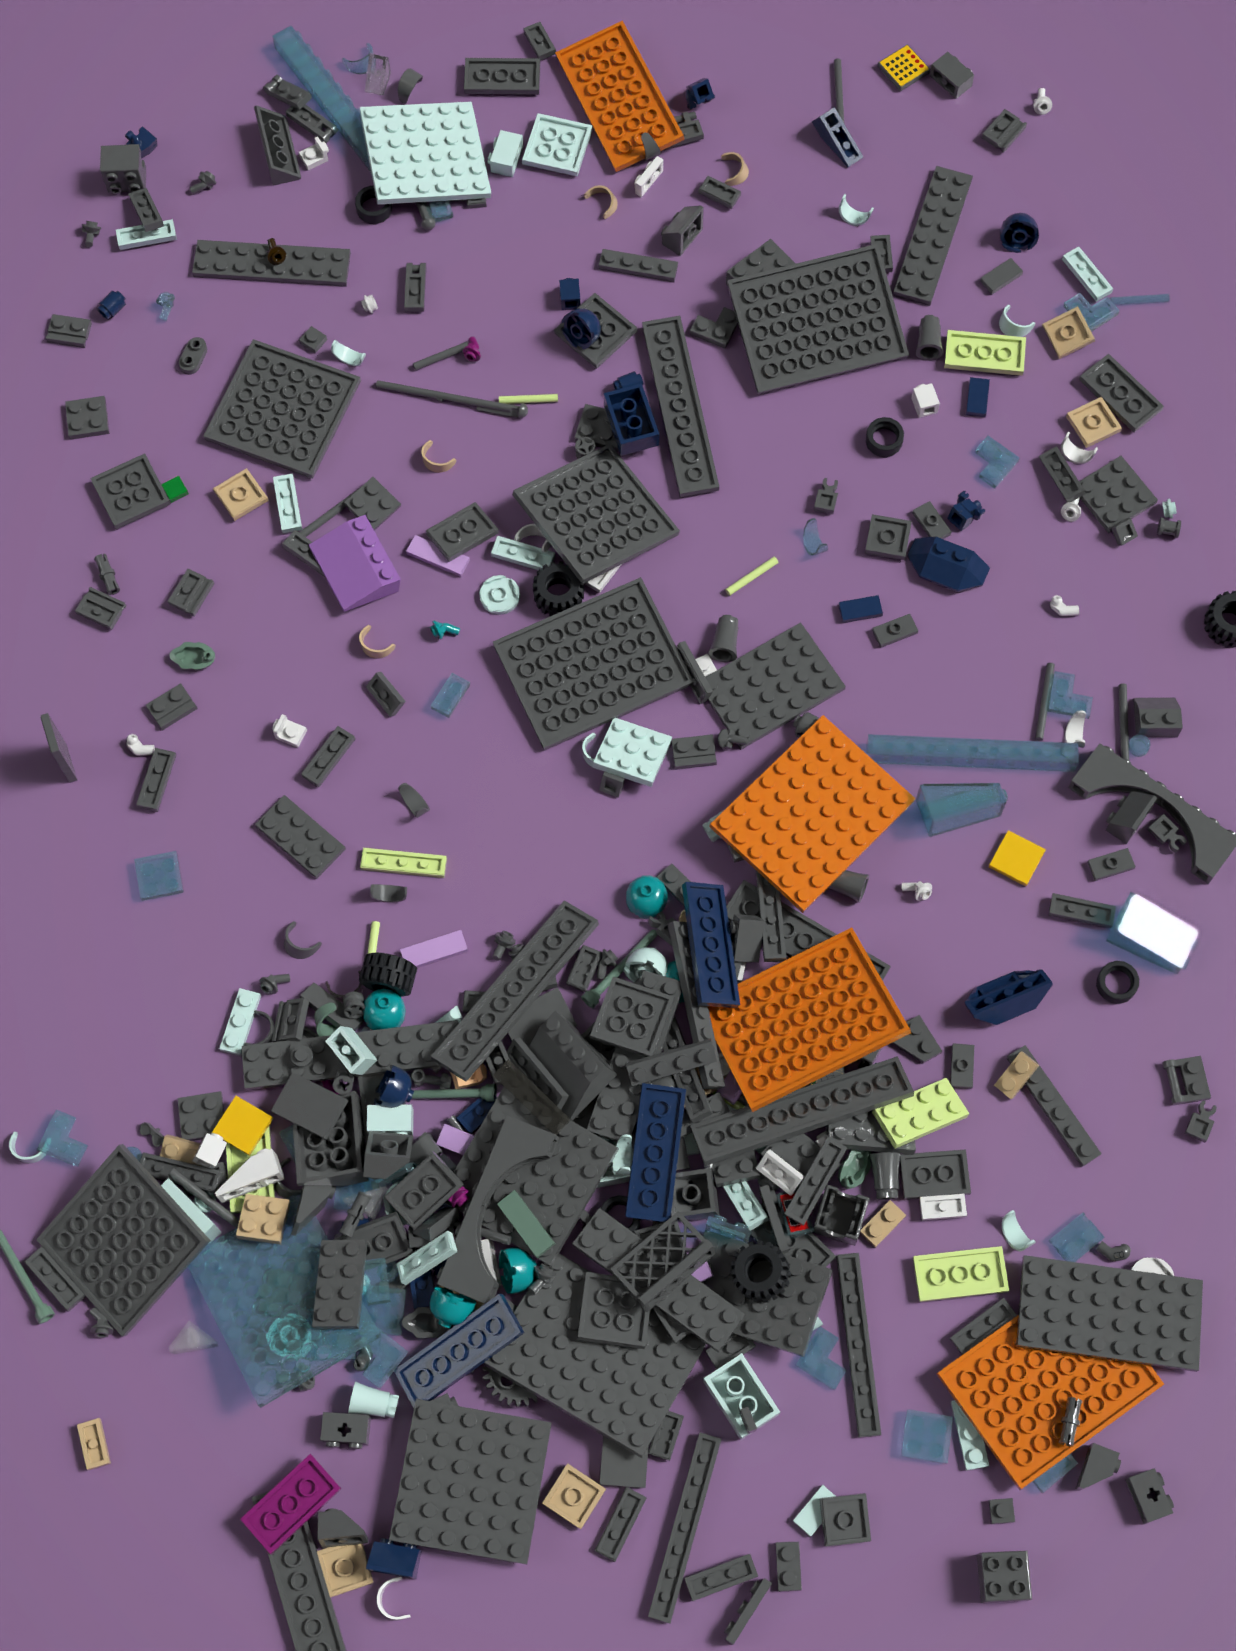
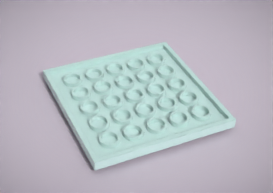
M472 102L360 107V118L377 204L491 198V188Z

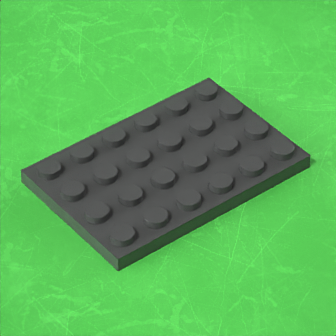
M801 622L705 677L713 690V693L708 698V702L727 729L734 731V735L747 737L746 745L737 744L741 750L846 688Z
M705 1230L703 1237L712 1243L715 1250V1255L707 1261L714 1276L702 1281V1283L745 1314V1317L733 1334L804 1357L832 1274V1269L784 1254L790 1266L789 1271L791 1272V1278H788L789 1286H785L783 1288L785 1292L782 1295L778 1293L776 1295L778 1298L775 1300L769 1298V1302L766 1303L762 1300L759 1303L754 1302L753 1299L749 1300L739 1291L733 1282L730 1271L733 1270L731 1262L736 1260L734 1257L735 1253L740 1254L742 1252L740 1248L743 1245L747 1248L749 1244ZM768 1261L755 1263L749 1271V1279L757 1283L767 1280L773 1271L772 1263Z

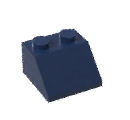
M381 1538L380 1542L374 1541L366 1569L372 1572L417 1579L422 1551L416 1549L417 1545L403 1543V1546L394 1545V1541Z

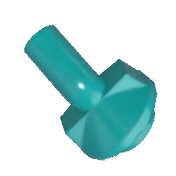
M435 620L432 621L433 625L430 626L433 636L438 637L440 640L443 638L445 631L454 635H458L460 631L459 627Z

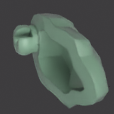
M184 642L181 646L171 651L170 659L179 664L182 669L193 668L201 670L209 667L214 662L215 652L204 643Z
M849 1151L846 1159L842 1161L838 1172V1180L844 1188L852 1189L864 1181L871 1168L869 1156L871 1151Z

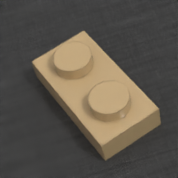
M1021 1051L994 1086L1007 1097L1013 1099L1039 1067V1064Z
M167 1134L164 1136L160 1156L201 1166L192 1161L201 1143Z
M889 1200L860 1230V1234L876 1248L906 1217V1214Z
M97 1418L77 1424L87 1470L111 1464L101 1419Z

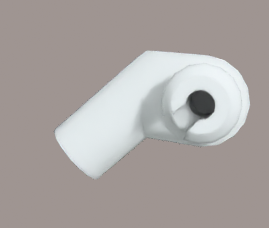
M1058 595L1051 598L1050 606L1060 616L1079 615L1078 605L1066 606L1062 602V597Z
M134 734L127 737L126 745L133 754L137 756L153 755L154 745H143Z

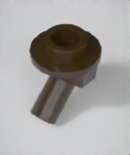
M275 238L268 239V261L273 265L283 263L286 259L285 250L276 245Z

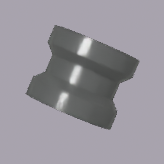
M589 437L579 438L575 444L576 457L579 459L594 452L595 442Z
M349 992L343 997L344 1014L346 1017L357 1019L364 1015L365 1001L362 993Z

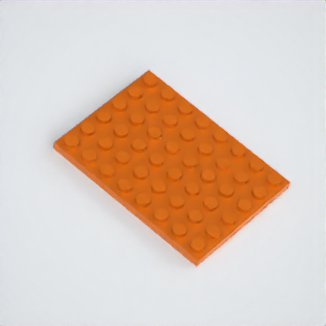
M822 715L737 797L709 827L796 908L804 913L914 803L916 798Z
M852 927L738 983L740 1006L737 1008L708 1006L715 1041L752 1112L911 1033L908 1024Z
M1016 1316L940 1370L937 1376L1017 1488L1021 1490L1163 1386V1381L1151 1365L1016 1347L1018 1316ZM1068 1397H1074L1076 1401L1077 1399L1082 1400L1078 1418L1080 1425L1076 1428L1073 1447L1065 1446V1443L1064 1445L1059 1444L1063 1427L1061 1420L1065 1416Z

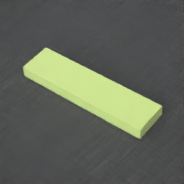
M363 848L360 869L444 878L447 856Z

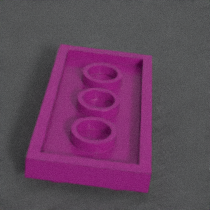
M309 1454L240 1520L272 1555L341 1490V1487L313 1455Z

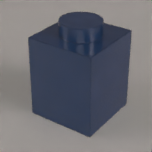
M579 278L559 280L561 310L577 309L581 306Z

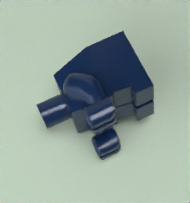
M702 78L686 86V100L689 110L696 108V104L699 105L705 102V100L710 101L715 98L707 78Z
M143 126L139 129L138 135H135L131 130L125 134V137L129 140L126 145L139 144L141 158L149 155L158 146L157 138Z
M962 491L958 495L957 504L952 507L947 517L960 531L967 528L973 520H979L981 515L985 513L981 503L978 500L972 502L968 498L969 494H965L966 491Z

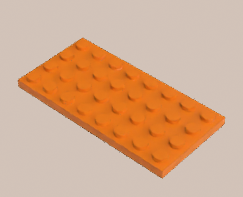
M623 20L555 52L568 81L616 172L645 159V149L641 140V135L645 132L649 133L655 140L660 151L685 140L680 127Z

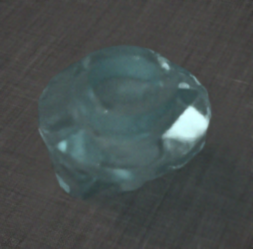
M169 292L161 293L156 299V303L163 306L159 318L167 321L171 308L174 306L175 296Z

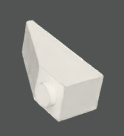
M273 1149L258 1151L256 1155L251 1156L215 1192L216 1197L223 1203L283 1180L284 1175L277 1154Z

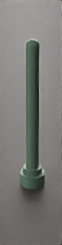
M655 929L651 930L594 990H587L581 996L586 1005L593 1009L599 1003L600 995L609 987L612 978H617L624 971L628 957L635 950L647 947L657 937L658 934H656L657 931Z
M486 1084L481 1089L414 1090L411 1099L481 1097L486 1102H495L494 1095L497 1097V1089L495 1084Z
M0 1230V1247L36 1308L34 1310L36 1313L34 1315L39 1324L49 1321L55 1316L53 1309L42 1302L13 1249Z

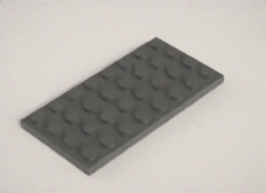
M1024 1255L1022 1257L1016 1347L1197 1372L1199 1371L1203 1280Z

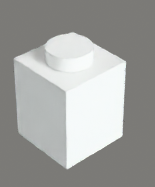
M921 384L913 388L911 399L918 417L921 418L938 413L940 402L933 384Z
M207 1133L192 1161L201 1166L214 1169L227 1142L223 1141V1137L218 1134L211 1133L210 1135Z

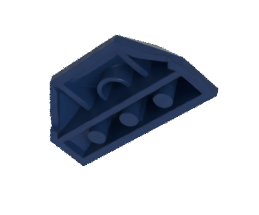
M939 537L915 538L907 555L920 578L956 592L983 586L990 567L974 551Z
M1043 969L1036 971H1013L975 987L964 1003L975 1019L999 1025L1036 1009L1053 983Z

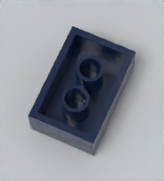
M642 383L604 393V408L621 456L659 446V431Z

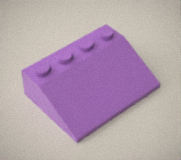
M366 515L346 521L309 544V549L319 564L343 612L399 592L401 579Z

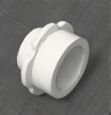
M364 295V300L361 301L363 308L366 312L373 313V311L378 309L377 303L373 295Z

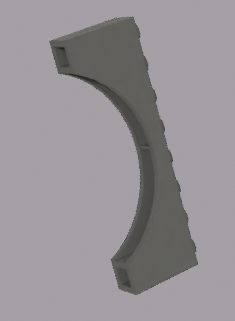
M1099 744L1071 780L1068 787L1085 800L1095 795L1110 792L1130 794L1134 791L1156 796L1157 800L1155 803L1166 810L1177 821L1188 840L1191 852V873L1207 884L1211 882L1236 847L1235 832L1220 826L1216 819L1204 815L1198 807L1191 806L1185 802L1182 796L1169 791L1163 783L1156 782L1150 778L1144 770H1138L1128 759L1119 757L1108 746Z
M506 1116L505 1120H502L499 1124L498 1132L500 1133L497 1140H494L490 1146L489 1152L491 1154L488 1162L485 1161L481 1168L482 1176L480 1181L476 1182L473 1187L472 1195L474 1196L472 1201L466 1205L463 1213L465 1218L455 1231L457 1253L447 1259L445 1266L440 1268L437 1279H439L437 1284L484 1304L495 1297L500 1285L491 1274L482 1249V1222L487 1205L499 1185L514 1171L531 1162L552 1158L560 1138L551 1132L510 1116Z

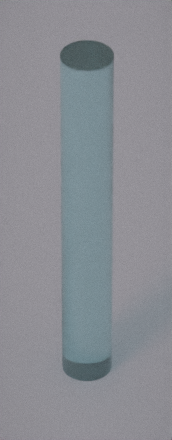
M1169 294L1110 297V305L1169 302L1170 296Z

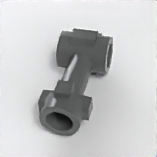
M417 1069L410 1075L411 1081H413L416 1087L427 1083L440 1085V1090L451 1088L452 1076H448L447 1073H442V1076L439 1077L426 1075L422 1069Z

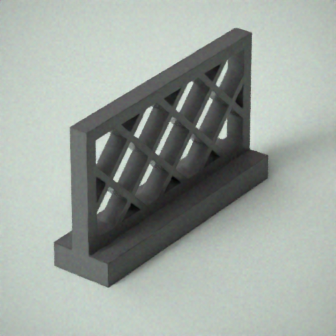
M678 1211L610 1270L639 1301L641 1307L648 1312L715 1255V1250L712 1243L708 1239L706 1240ZM680 1220L684 1224V1232H671V1227L676 1221ZM659 1236L667 1237V1247H654L655 1239ZM671 1237H683V1248L670 1247ZM687 1237L697 1238L701 1242L695 1248H686ZM641 1251H650V1262L637 1261V1255ZM654 1251L666 1252V1262H653ZM682 1252V1259L678 1263L669 1262V1253ZM625 1265L633 1266L632 1276H622L619 1270ZM649 1266L648 1277H637L636 1267ZM652 1266L665 1267V1274L661 1277H652ZM635 1281L648 1282V1287L642 1294L635 1290Z

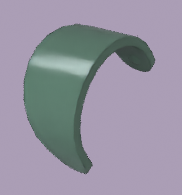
M335 1003L321 1006L314 1014L317 1034L320 1037L330 1036L338 1029L335 1025L321 1023L326 1016L336 1010Z

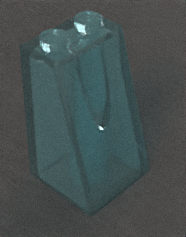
M1000 783L922 784L916 797V802L929 837L1001 817L1006 801H1008L1005 789H1001Z
M1130 892L1119 911L1106 942L1178 974L1181 968L1186 969L1190 961L1187 955L1190 950L1194 951L1198 943V939L1195 938L1198 931Z

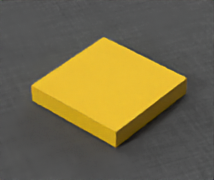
M1008 830L989 864V868L1027 886L1046 849Z
M235 1096L212 1133L223 1137V1141L250 1156L274 1118L240 1097Z

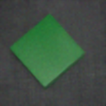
M180 476L161 484L171 503L189 494Z

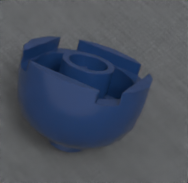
M1021 212L1008 216L1000 228V239L1003 247L1015 253H1020L1021 250L1032 249L1039 239V230L1035 219Z
M575 309L566 314L562 319V323H564L563 334L574 347L580 346L583 347V350L587 349L600 336V322L597 316L588 309Z
M390 1065L391 1071L386 1070L377 1089V1092L380 1093L379 1099H374V1105L395 1108L403 1105L405 1102L409 1103L414 1090H411L412 1081L408 1073L399 1067Z

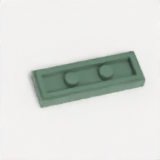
M516 1190L497 1203L537 1258L556 1244Z

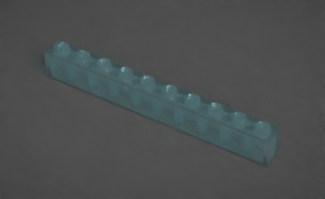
M289 26L273 35L275 49L371 172L360 118V109H356L353 106L350 96L343 93L340 83L333 80L329 69L325 70L321 59L318 56L315 57L311 46L308 43L305 44L299 31H295L292 26Z
M868 734L866 743V754L876 763L1075 772L1079 763L1078 743Z

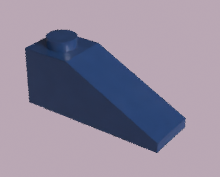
M835 107L811 121L822 140L847 168L863 158L862 153Z

